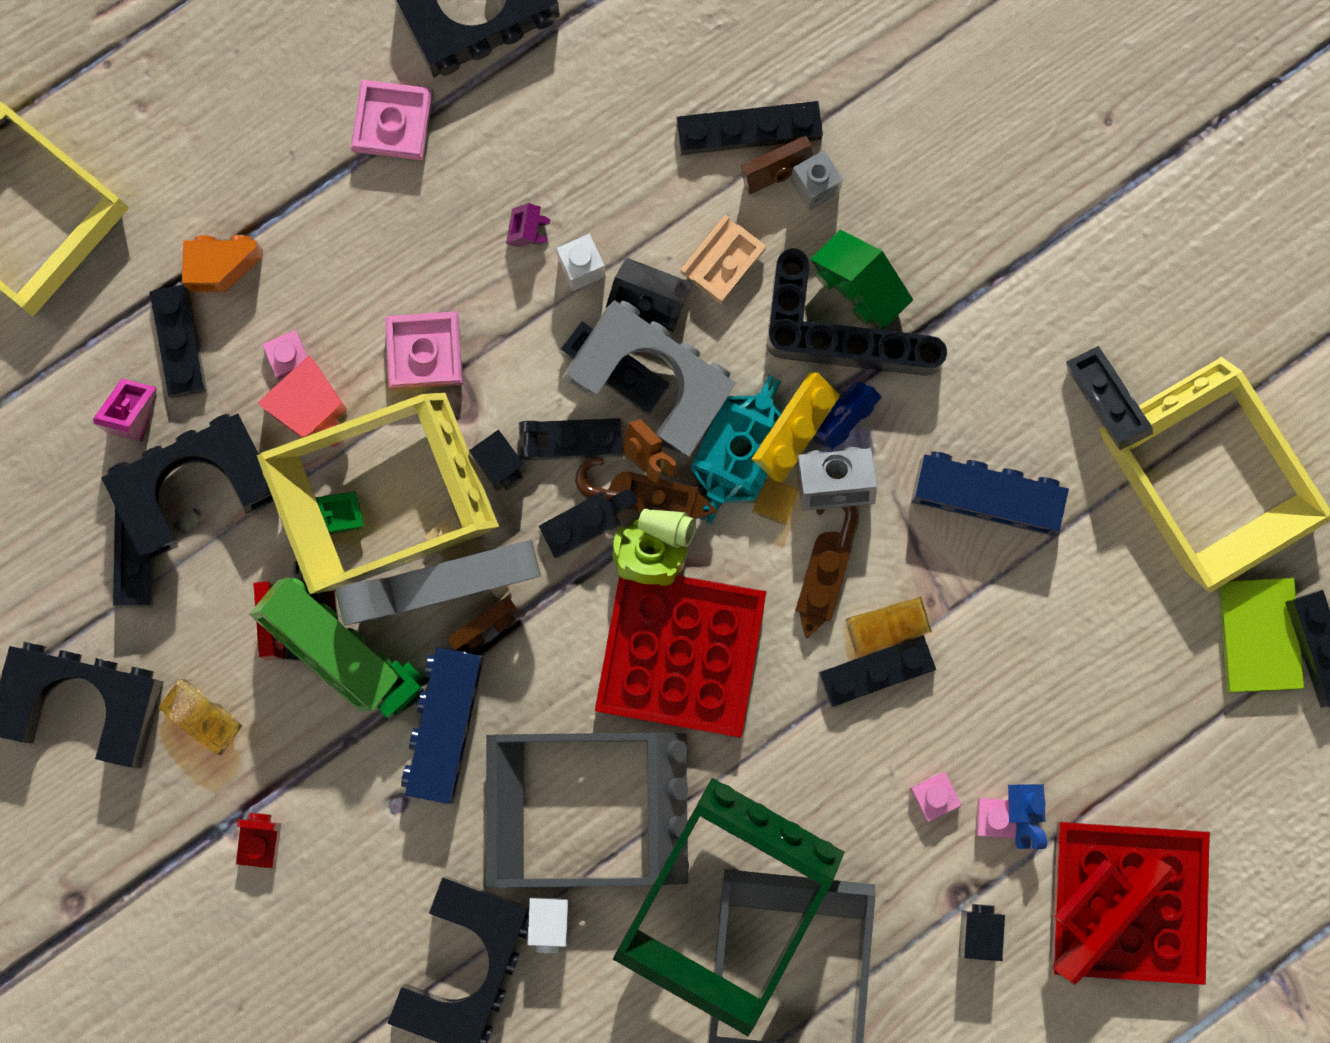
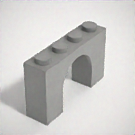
M614 300L607 307L561 378L593 398L599 393L618 362L625 355L634 352H648L661 357L672 368L676 376L678 391L672 409L655 434L663 441L662 445L682 459L689 457L736 383L729 378L731 374L724 367L714 362L709 365L700 359L701 353L696 348L685 342H682L680 345L669 338L671 333L665 327L654 321L649 324L638 317L640 311L626 301H621L619 304Z

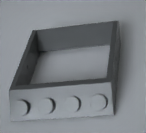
M686 733L486 735V887L652 886L688 821V751ZM647 741L649 877L524 878V743ZM688 839L663 885L688 884Z
M725 869L721 892L714 973L723 977L729 906L803 913L819 883L808 877ZM833 880L815 915L862 919L851 1043H863L875 908V884ZM710 1015L707 1043H777L718 1037V1019Z

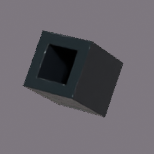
M499 429L468 450L496 491L503 487L506 491L510 490L524 479L522 473L527 471L525 465Z
M972 904V911L961 910L959 956L966 959L1003 961L1005 915L995 913V906Z

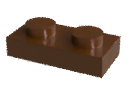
M507 596L446 639L455 651L461 652L465 650L466 653H470L485 642L483 636L494 628L497 632H501L514 623L516 619L513 615L519 611L510 597Z

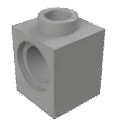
M825 150L795 166L790 181L808 210H811L838 194L843 178Z

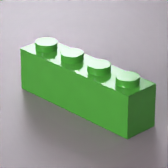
M289 577L277 580L249 615L359 712L373 711L399 678V675L390 666L392 662L383 654L372 652L365 645L366 639L353 628H345L337 620L339 616L331 607L324 603L318 604L309 596L308 588L303 582L296 578L291 580Z

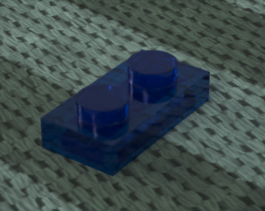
M855 381L834 404L812 439L831 450L841 445L849 437L850 431L862 419H865L872 413L874 406L882 398L874 387Z

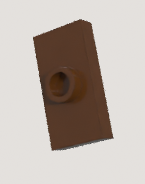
M803 136L741 166L743 182L749 195L774 183L786 181L792 176L795 166L813 156L812 145L808 138Z

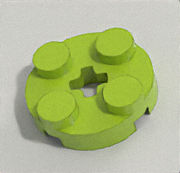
M639 519L634 520L633 525L625 529L622 526L614 537L612 557L617 566L618 575L623 579L643 584H659L662 586L672 584L675 576L682 571L685 565L687 547L680 546L675 548L639 530ZM647 547H652L656 554L650 555L642 551H645Z

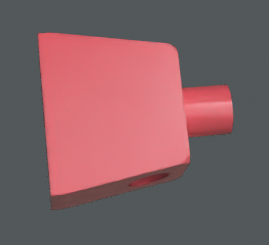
M309 355L258 402L270 416L301 438L341 424L337 419L347 410L318 365ZM340 441V442H338V443L332 444V446H333V447H336V446H338L340 443H342L343 441Z

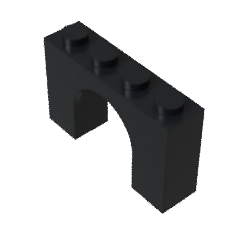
M395 0L396 6L433 78L440 74L442 76L450 75L457 71L461 64L471 59H483L492 52V49L504 43L506 45L514 44L521 40L525 33L535 28L539 30L551 26L556 21V18L560 17L557 0H506L500 13L490 21L479 25H464L450 19L441 10L437 0Z
M238 413L231 417L229 414L218 416L209 423V427L199 432H196V430L184 432L175 439V443L165 448H162V446L152 447L142 453L141 459L131 464H128V462L118 463L107 470V475L101 477L144 562L179 547L160 510L159 493L166 477L180 466L189 463H204L219 469L228 478L246 514L274 501L257 458L259 453Z
M23 642L22 649L9 646L0 678L1 738L33 744L43 705L48 695L63 682L72 679H85L99 690L106 707L105 723L95 759L131 768H141L164 682L152 679L154 671L132 666L130 673L117 671L118 663L98 658L95 659L94 665L82 663V655L63 650L59 651L58 657L44 654L45 646Z
M447 876L442 877L429 914L464 926L480 937L489 957L487 977L478 991L460 999L440 997L405 984L400 989L388 1024L438 1043H488L493 1030L492 1026L487 1025L492 1010L500 1011L507 990L501 988L505 974L513 975L520 956L519 953L514 952L518 938L526 939L528 935L529 916L527 914L529 906Z

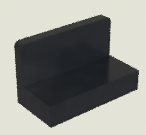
M626 258L614 277L606 307L614 300L619 304L621 301H626L640 311L638 317L649 324L652 321L657 322L673 333L684 302L691 291L692 283Z

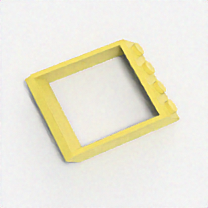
M0 102V121L5 116L103 197L18 294L0 280V290L33 317L130 207L14 111Z
M1223 357L1139 405L1153 427V435L1119 450L1105 427L1103 426L1099 429L1106 446L1185 572L1209 593L1330 522L1329 506L1246 376L1240 369ZM1231 391L1291 484L1296 495L1195 554L1130 450Z
M446 393L421 394L257 455L263 476L270 489L277 512L280 515L290 546L293 549L310 594L333 591L335 588L366 580L479 537L499 527ZM417 413L463 528L344 572L300 456Z

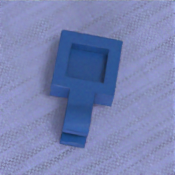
M1044 784L1008 785L1009 823H1017V834L1015 837L1017 849H1031L1030 839H1032V849H1046L1047 836L1038 824V822H1046Z

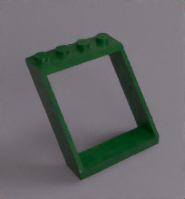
M711 778L612 960L742 1034L749 1036L828 892L845 852L835 847L832 843L801 828L798 824L769 810L764 805L735 791L729 785ZM699 817L704 818L819 883L758 997L638 930Z

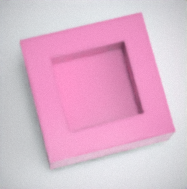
M296 330L262 344L278 380L286 377L308 356Z
M945 771L910 788L926 822L961 806Z
M977 798L976 836L1015 838L1016 823H1009V801Z

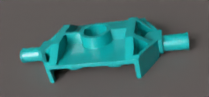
M767 375L760 393L757 392L756 396L727 397L716 414L690 467L691 474L706 492L707 501L717 512L724 503L756 502L768 476L752 460V457L781 415L773 405L774 400H772L781 381L776 378L771 389L768 390L773 381V376ZM736 438H744L750 443L751 451L743 457L735 456L730 450L731 442ZM704 507V512H709L710 507ZM716 514L708 516L706 523L712 525Z

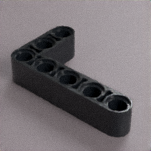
M796 248L787 249L779 255L774 273L767 335V348L773 356L787 360L924 376L932 375L940 369L946 360L947 347L938 337L803 321L809 259L802 250ZM788 262H793L800 266L801 272L797 275H789L784 272L782 266ZM783 297H790L796 301L798 307L792 311H787L780 307L778 301ZM779 332H787L792 336L794 342L789 346H781L775 341L774 336ZM815 336L825 337L830 347L826 350H817L812 346L811 339ZM852 340L860 341L865 346V353L861 355L852 354L847 348V343ZM889 344L896 345L901 351V357L898 359L887 357L883 347ZM927 348L933 350L937 355V362L927 363L923 361L920 357V350Z

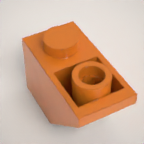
M208 235L195 236L194 240H183L182 284L189 292H227L263 257V249L256 240L245 235L231 236V240H217L215 237Z

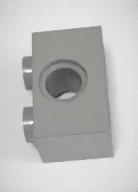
M848 447L842 451L834 452L814 450L798 455L797 477L802 511L875 504L878 486L871 448ZM840 474L843 478L833 479L829 475Z

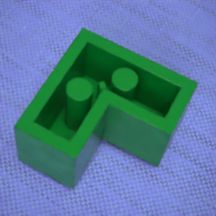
M841 229L810 258L818 271L815 276L819 282L829 290L833 287L836 288L847 300L851 301L855 306L852 309L853 314L865 325L872 323L884 330L914 300L882 250Z

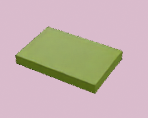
M1294 578L1229 581L1219 587L1218 596L1227 693L1304 689L1301 648L1285 601L1296 598Z

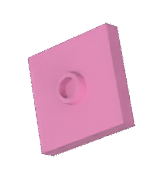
M361 80L351 142L352 152L423 161L433 98L432 88Z
M458 311L385 316L390 390L463 385Z

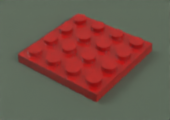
M676 575L674 582L667 586L643 584L633 580H626L619 576L594 712L741 738L767 591Z
M1057 822L1052 965L1076 939L1054 915L1102 861L1106 860L1111 863L1128 880L1150 855H1153L1171 866L1175 871L1174 875L1084 977L1206 985L1210 832ZM1051 965V974L1059 975Z

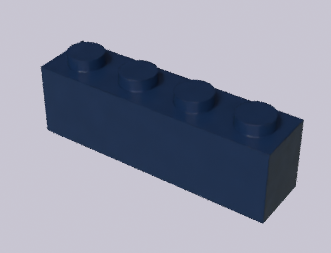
M932 451L930 455L924 454L919 462L911 503L1054 536L1060 532L1069 488L1059 486L1060 482L1052 478L1038 477V481L1023 478L1024 473L1018 470L1004 468L1002 472L989 470L988 464L984 462L967 460L966 464L952 461V456L949 454Z
M439 647L436 648L435 655L429 654L425 668V676L430 677L427 692L421 691L417 706V713L422 714L419 729L413 728L409 743V750L414 751L412 765H405L401 780V787L406 788L405 796L453 804L484 660L481 656Z

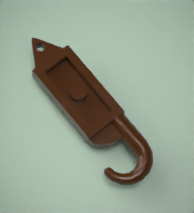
M591 458L584 461L576 472L575 483L577 490L587 499L599 492H605L608 499H610L619 492L628 489V491L633 490L639 503L626 510L641 513L644 509L686 512L689 517L695 520L717 513V510L699 494V488L663 479L655 483L646 475L627 471L616 475L608 490L591 486L587 481V472L593 466L603 465L604 459ZM709 506V512H704V507Z
M856 506L841 507L845 512L841 532H824L814 542L795 609L796 612H799L806 639L825 621H831L859 523V513ZM818 509L816 513L822 515L825 509ZM811 625L813 630L807 631L806 626Z

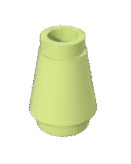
M644 509L639 517L638 529L675 548L680 546L688 547L695 534L696 520L689 517L686 512Z

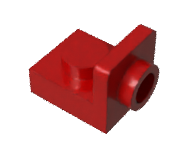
M249 812L248 819H238L237 827H240L235 865L276 868L281 823L271 822L272 815Z

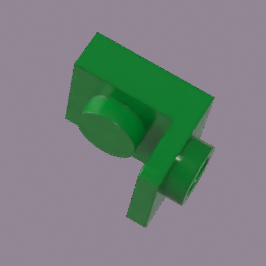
M356 491L315 497L330 535L360 530L364 527Z
M395 660L390 665L405 682L400 686L395 682L382 698L383 702L377 706L388 719L392 720L424 690L418 683L423 677L409 662L403 666Z

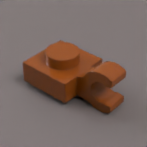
M638 419L628 424L622 451L643 472H646L647 477L655 483L659 482L662 470L670 477L674 476L677 466L675 460L661 450L663 441L641 419Z

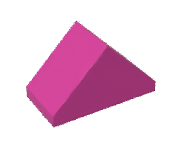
M121 379L94 416L93 424L108 434L142 442L156 396V387Z

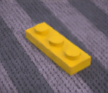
M809 372L752 457V460L774 481L784 482L796 464L798 455L803 453L840 397V394L819 373Z

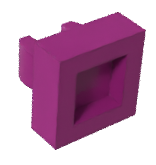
M527 203L513 208L506 243L521 247L530 243L539 245L547 242L546 237L540 236L537 233L538 225H549L551 220L546 216L540 215V206Z

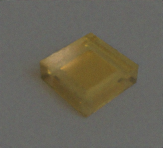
M766 478L752 513L786 526L799 490Z

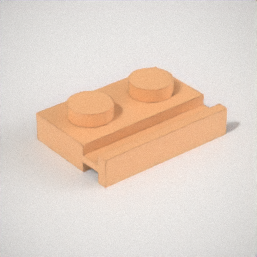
M724 215L681 268L680 273L683 276H687L696 286L722 305L764 253L766 245L740 225L732 222L727 215Z

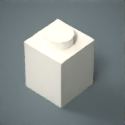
M590 233L556 248L558 260L572 291L606 277L605 265Z
M530 898L528 945H536V952L559 953V946H567L569 898Z

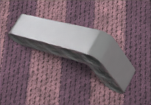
M528 540L387 578L348 584L335 588L343 624L346 626L377 620L541 577L533 542Z

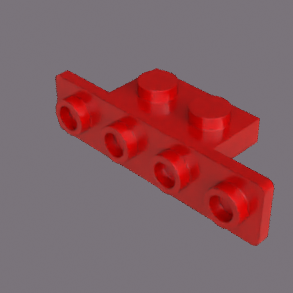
M1150 855L1127 880L1111 863L1103 860L1054 915L1076 939L1052 965V968L1071 984L1076 985L1090 972L1092 966L1107 949L1114 945L1116 939L1141 914V911L1153 897L1165 887L1168 880L1175 873L1172 867Z

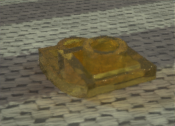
M922 597L845 619L855 654L871 651L932 632Z
M181 678L178 679L158 708L186 733L215 754L221 756L243 726L224 707L218 703L211 702L193 684Z

